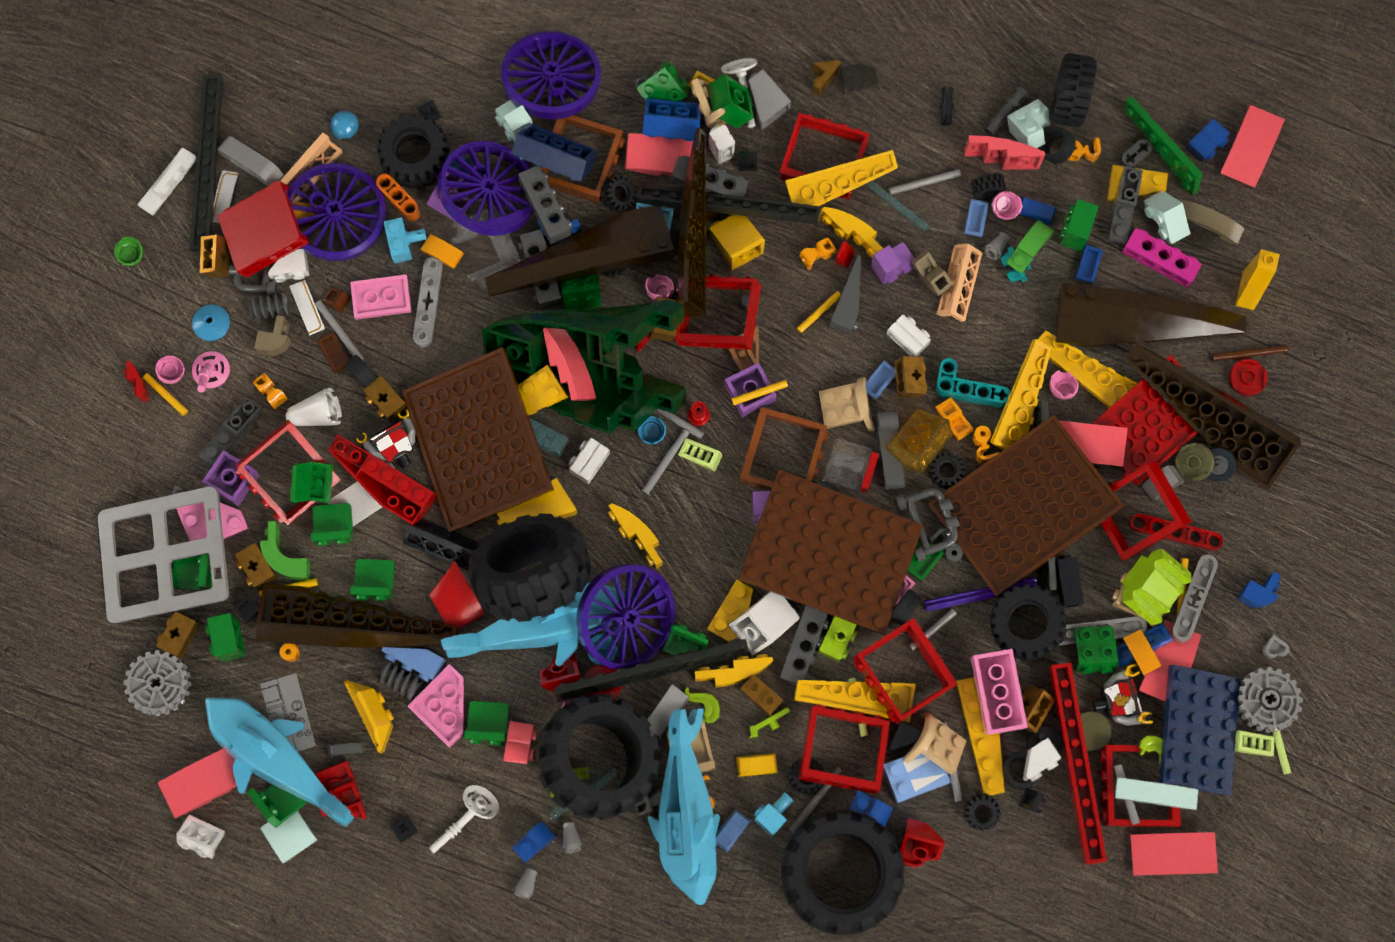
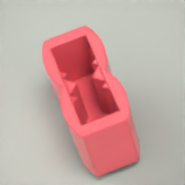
M510 721L504 753L505 762L528 765L529 761H533L534 749H531L532 741H536L537 730L534 729L533 724Z

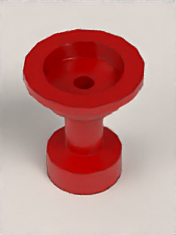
M697 401L688 410L687 417L692 425L703 426L709 421L710 412L703 402Z

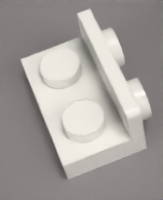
M189 815L177 833V843L183 849H191L203 858L213 859L215 849L224 837L225 831Z

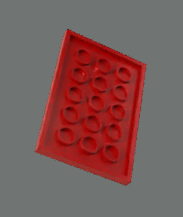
M1172 355L1166 358V360L1181 367ZM1144 378L1091 423L1128 428L1123 466H1119L1124 473L1130 470L1135 472L1139 469L1137 466L1145 461H1148V463L1157 461L1159 466H1161L1198 433ZM1146 472L1132 482L1138 486L1149 475Z

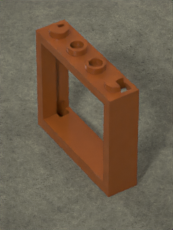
M574 115L557 119L552 132L563 136L565 127L569 124L614 138L596 190L548 176L550 169L540 167L541 171L545 170L549 180L547 183L549 187L553 186L554 190L600 204L601 199L604 198V196H600V193L603 192V190H600L601 186H605L603 182L613 177L614 171L612 169L614 165L618 164L620 157L618 154L619 149L624 147L626 138L623 137V131Z
M761 407L739 483L767 491L771 490L772 481L750 475L767 417L819 432L806 477L808 481H812V478L816 479L819 470L816 467L817 460L821 461L824 453L821 446L822 443H827L829 432H826L827 425Z

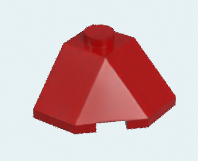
M575 652L560 667L556 666L555 656L551 660V665L539 672L542 688L554 693V688L560 684H571L581 679Z
M908 818L899 851L902 852L904 865L917 868L922 866L923 862L931 859L932 861L940 859L945 841L928 823Z

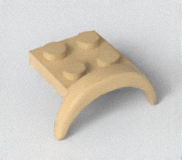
M698 78L691 81L693 85L692 92L696 98L698 97L700 102L698 106L700 112L705 115L704 120L707 127L713 128L718 125H726L727 123L719 118L725 113L723 108L713 113L711 111L709 82Z
M866 377L858 378L856 383L819 391L824 425H827V429L864 421L869 431H875L867 398Z
M921 713L920 717L925 719L923 731L915 746L904 757V761L909 763L922 753L950 775L956 773L966 740L930 713Z

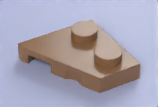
M758 326L754 330L751 350L728 349L740 372L759 363Z

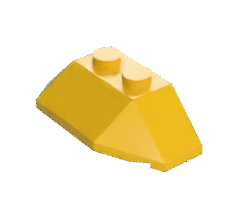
M349 680L344 681L378 753H384L393 728L391 720L394 717L389 709H385L383 703L386 701L381 691L377 693L374 688Z

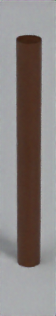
M1287 345L1216 353L1212 354L1211 358L1212 361L1287 353L1288 347Z

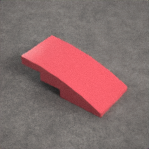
M1250 105L1220 173L1255 188L1285 119Z
M629 133L625 169L658 177L661 175L671 176L677 158L679 156L690 157L693 141H685L678 138L667 139L659 136L648 137L647 135Z
M969 135L964 149L965 156H983V163H1002V170L1039 169L1045 157L1044 151L1027 144L990 136Z
M544 328L543 333L550 366L558 367L560 382L568 384L571 400L591 401L596 399L586 364L565 329Z
M1059 421L1091 463L1123 466L1128 428Z
M1164 620L1163 624L1172 637L1171 632L1174 623ZM1193 632L1189 641L1185 643H1179L1173 639L1172 642L1154 650L1161 667L1144 675L1138 691L1166 702L1169 665L1191 668L1201 635Z
M225 749L219 750L157 783L174 818L208 804L213 799L237 787L233 773L235 759Z
M1215 832L1131 835L1134 876L1218 873Z

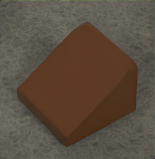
M331 286L322 302L334 310L342 312L351 298L343 290Z

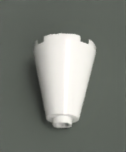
M325 388L289 407L286 412V420H289L294 426L339 425L341 421H338V418L342 417L337 396L333 397L331 392H334L332 388Z

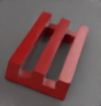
M871 453L860 492H868L879 457L878 453Z

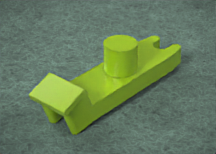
M785 708L755 726H750V739L758 738V730L767 725L771 727L772 731L778 729L780 725L777 720L790 713L789 708Z

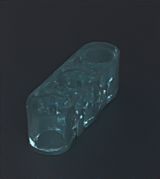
M529 418L539 447L560 457L569 438Z

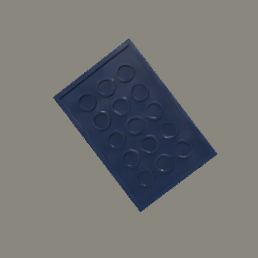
M1169 665L1159 783L1231 796L1240 678Z

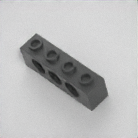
M679 156L677 158L669 182L684 187L690 157ZM706 163V177L713 179V183L706 180L707 193L745 196L749 181L740 175L728 174L726 170L714 169ZM723 183H728L731 189H726Z
M535 166L519 173L518 178L521 187L550 245L571 236L572 224L569 218L565 219L563 215L565 212L561 202L557 203L555 199L557 196L553 186L549 187L547 183L549 179L545 170L541 171L540 167ZM541 186L543 189L537 191L534 187ZM549 202L551 203V205L545 207L542 205V203ZM551 218L559 219L556 223H552L549 220Z
M541 229L520 235L521 241L518 242L520 253L524 252L526 258L532 256L530 255L532 250L541 252L547 249ZM557 282L547 284L549 287L546 290L539 289L540 286L534 287L536 293L532 295L535 305L539 304L540 309L562 304Z
M805 606L779 680L796 686L798 680L809 679L810 673L807 670L809 665H814L817 657L814 654L815 648H820L823 636H820L822 628L827 629L830 618H827V613ZM814 624L817 627V632H808L807 626ZM807 642L810 644L811 649L803 651L800 648V644ZM800 660L804 663V668L798 670L794 667L793 663Z

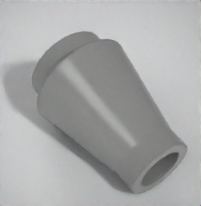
M1001 232L994 240L987 244L984 251L986 256L992 260L1000 258L1010 239L1009 236Z
M574 822L563 824V849H565L567 854L581 851L582 842Z
M526 868L525 873L514 888V895L529 900L530 896H533L538 872Z

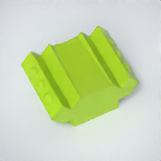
M1163 549L1153 551L1149 557L1141 556L1122 581L1124 587L1122 592L1123 602L1151 625L1162 623V614L1170 612V608L1177 597L1184 593L1183 585L1192 582L1191 572Z

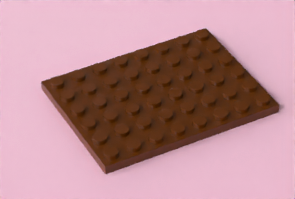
M501 347L402 391L448 532L458 531L554 490L505 348Z
M1055 415L1045 420L943 493L946 499L950 498L953 506L950 512L952 516L956 515L960 525L956 527L958 531L956 543L961 547L965 556L996 597L1124 508L1123 503ZM936 497L928 505L943 526L949 530Z
M778 469L738 580L885 635L923 525Z

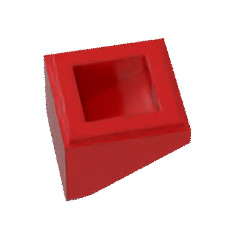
M846 241L842 242L835 262L848 268L855 252Z

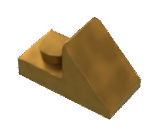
M841 61L813 63L812 71L818 75L813 82V93L818 97L841 70Z

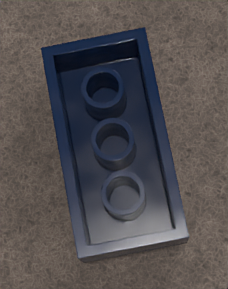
M529 123L517 133L511 154L517 156L520 160L533 162L537 167L548 168L555 174L566 175L573 181H582L592 170L598 150Z

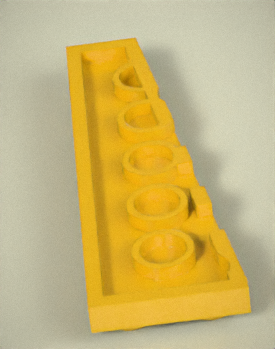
M891 150L789 179L785 183L791 203L820 206L897 169L898 166L894 152Z
M1045 331L1038 339L1052 347L1049 356L1051 362L1065 373L1070 372L1083 388L1108 408L1137 384L1126 376L1123 377L1116 373L1114 369L1102 365L1098 360L1083 354L1081 350L1069 344L1057 343L1056 336L1048 331Z
M1033 339L990 440L991 444L1003 450L1029 432L1030 425L1033 424V413L1038 404L1037 397L1039 389L1042 388L1052 348L1037 339Z
M546 365L518 385L528 415L535 414L538 410L569 397L549 365Z
M974 677L956 681L958 683L956 686L983 794L986 793L989 796L1005 793L1000 733L985 735Z
M797 681L795 701L815 705L820 704L830 708H841L850 712H862L865 715L882 716L889 719L886 714V708L884 705L879 704L875 697L876 693L865 682ZM881 683L900 714L912 707L916 684ZM911 715L901 722L909 723Z

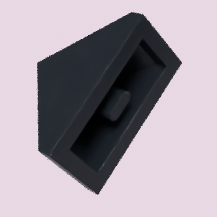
M900 722L888 747V751L892 752L917 743L922 731Z

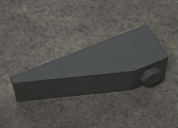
M859 255L856 258L830 322V328L851 335L852 330H857L860 322L857 319L859 314L861 256Z

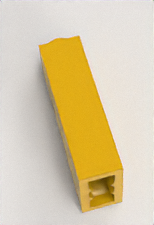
M1262 249L1258 252L1243 271L1235 306L1249 310L1255 309L1276 272L1280 254Z
M555 478L551 481L553 491L498 513L499 519L497 523L501 525L507 522L508 524L517 520V517L525 515L534 517L538 516L539 513L552 514L555 518L559 516L567 518L578 513L562 485Z

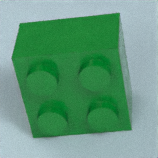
M725 74L708 85L712 113L720 108L725 110V113L719 117L721 120L738 129L754 118L748 88Z
M1077 199L1075 205L1071 204L1064 220V226L1059 234V238L1062 239L1061 246L1079 252L1082 251L1089 238L1099 206Z
M231 613L207 618L208 624L205 625L207 635L211 637L212 643L209 644L211 655H214V657L222 662L246 657L239 619Z

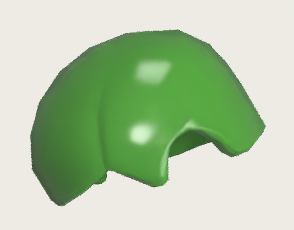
M122 237L114 247L115 258L124 266H134L143 257V247L140 241L134 237Z

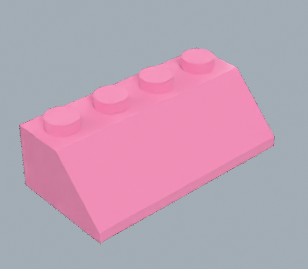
M1013 649L970 657L985 735L1028 728Z

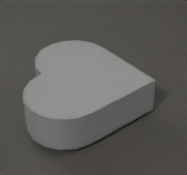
M1273 634L1264 645L1262 653L1268 659H1273L1276 656L1284 657L1289 653V646Z

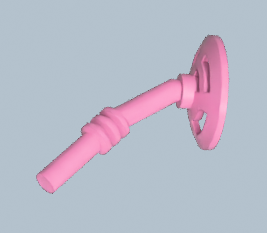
M214 351L199 355L192 365V376L198 383L197 390L199 392H204L205 388H216L222 385L230 373L228 360L222 354ZM207 356H216L214 360H203ZM221 361H222L223 364H224V373H223V374L221 373V371H222V367H221V364H220ZM199 364V374L197 375L196 368ZM215 376L218 379L215 382H208L210 378Z

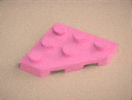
M204 503L176 508L189 541L206 538L207 527ZM220 503L223 539L249 529L242 511ZM215 509L210 510L211 520H215Z
M450 664L407 706L449 748L464 734V678Z

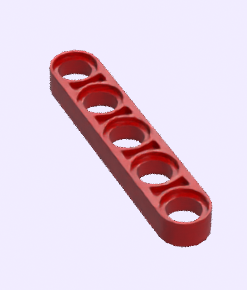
M1135 514L1129 520V527L1134 532L1151 536L1156 533L1152 529L1153 523H1159L1164 528L1173 521L1144 514ZM1135 518H1140L1143 521L1141 528L1134 526L1133 520ZM1189 525L1180 529V537H1174L1171 534L1164 538L1165 540L1210 551L1218 550L1223 545V537L1219 533ZM1191 532L1199 534L1200 539L1198 542L1190 539ZM1216 537L1219 541L1218 546H1211L1209 538Z

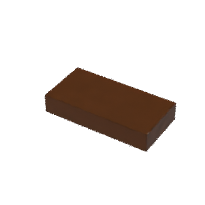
M334 332L317 340L334 373L336 374L345 369V363L349 359Z

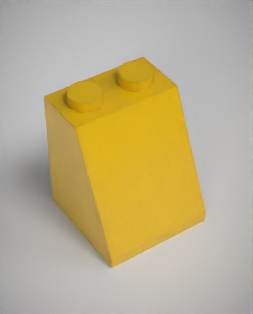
M729 214L723 221L720 222L718 220L711 224L709 235L731 271L764 253L765 240L746 216Z

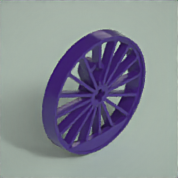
M543 31L525 36L510 47L502 62L501 75L504 90L510 101L517 108L522 105L526 112L534 117L561 119L581 112L593 101L600 84L601 67L594 51L581 39L563 32ZM565 46L558 60L553 62L554 48ZM570 47L579 50V52L561 64ZM551 49V60L547 62L543 50ZM538 52L543 64L532 53ZM583 55L589 60V62L568 67ZM526 56L536 66L519 60L518 58ZM512 63L530 71L508 70ZM591 67L595 74L574 73ZM508 77H523L529 79H525L510 84ZM572 80H583V81H594V82H593V84H592V86H591V88H590V87H588V86H585V85H583V84H580V83L575 82V81H572ZM534 84L521 95L514 90ZM549 85L548 106L538 105ZM542 86L533 103L525 99ZM568 86L583 91L586 94L580 98ZM567 93L575 102L566 104L563 95ZM552 96L559 97L562 106L552 107Z
M474 141L464 144L449 155L440 169L437 183L440 200L448 214L457 223L470 231L489 236L512 233L529 220L533 209L528 201L508 193H524L522 187L504 186L519 181L518 176L502 181L499 180L514 167L520 173L531 169L528 163L512 155V149L499 143ZM475 153H484L485 165L479 163ZM469 154L474 167L472 168L461 156ZM489 154L499 156L491 178ZM503 158L510 162L511 165L494 179L501 159ZM456 161L470 175L450 167V164ZM446 172L468 182L446 181ZM446 187L472 190L449 196ZM477 194L460 210L452 202ZM481 198L482 201L474 220L463 214L465 210ZM506 199L515 202L521 206H524L526 208L518 211ZM487 201L489 220L477 222L483 204ZM492 201L500 215V217L494 219ZM501 204L504 205L511 212V214L506 215Z
M327 163L312 167L296 178L287 191L290 204L295 195L310 202V207L291 205L293 210L320 213L297 220L299 225L321 219L302 234L308 236L326 223L312 246L307 244L301 247V249H304L306 253L313 257L326 261H344L355 258L370 249L382 232L386 215L383 194L377 187L376 182L368 174L354 166L342 163ZM325 173H339L335 200L332 199ZM342 173L355 176L341 200L338 201ZM322 174L329 199L311 182V178ZM358 179L368 185L344 203ZM305 182L315 191L310 197L298 191ZM370 190L377 197V200L349 206ZM316 199H321L323 203L321 205H315L314 201ZM379 205L375 215L350 212ZM349 217L371 219L372 221L366 227ZM345 221L365 231L361 239L358 238ZM339 222L357 241V245L354 248L347 250ZM332 223L328 251L317 249V245ZM335 223H337L345 251L332 252Z
M619 564L607 568L589 583L580 599L576 617L579 639L590 656L609 668L617 670L621 668L629 669L640 663L646 664L662 650L669 638L675 619L674 598L664 578L648 567L635 564ZM633 571L642 572L631 595ZM627 572L625 594L623 597L618 575ZM613 579L619 603L605 587V584ZM646 579H648L650 587L638 598ZM600 589H602L617 610L594 599ZM651 594H653V601L640 606ZM594 602L616 614H589ZM656 606L657 614H639ZM602 618L601 624L591 629L588 628V619ZM658 618L660 631L640 622L639 619ZM610 622H614V624L609 628ZM637 624L658 634L652 645L637 628ZM632 629L647 647V650L641 655L638 654ZM600 630L605 631L593 644L590 635ZM613 635L602 657L597 649ZM628 635L633 659L624 661L626 637ZM620 637L618 661H609Z

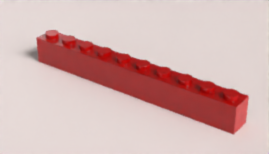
M1071 662L1051 665L1048 669L1055 699L1060 735L1063 740V752L1083 864L1107 862Z

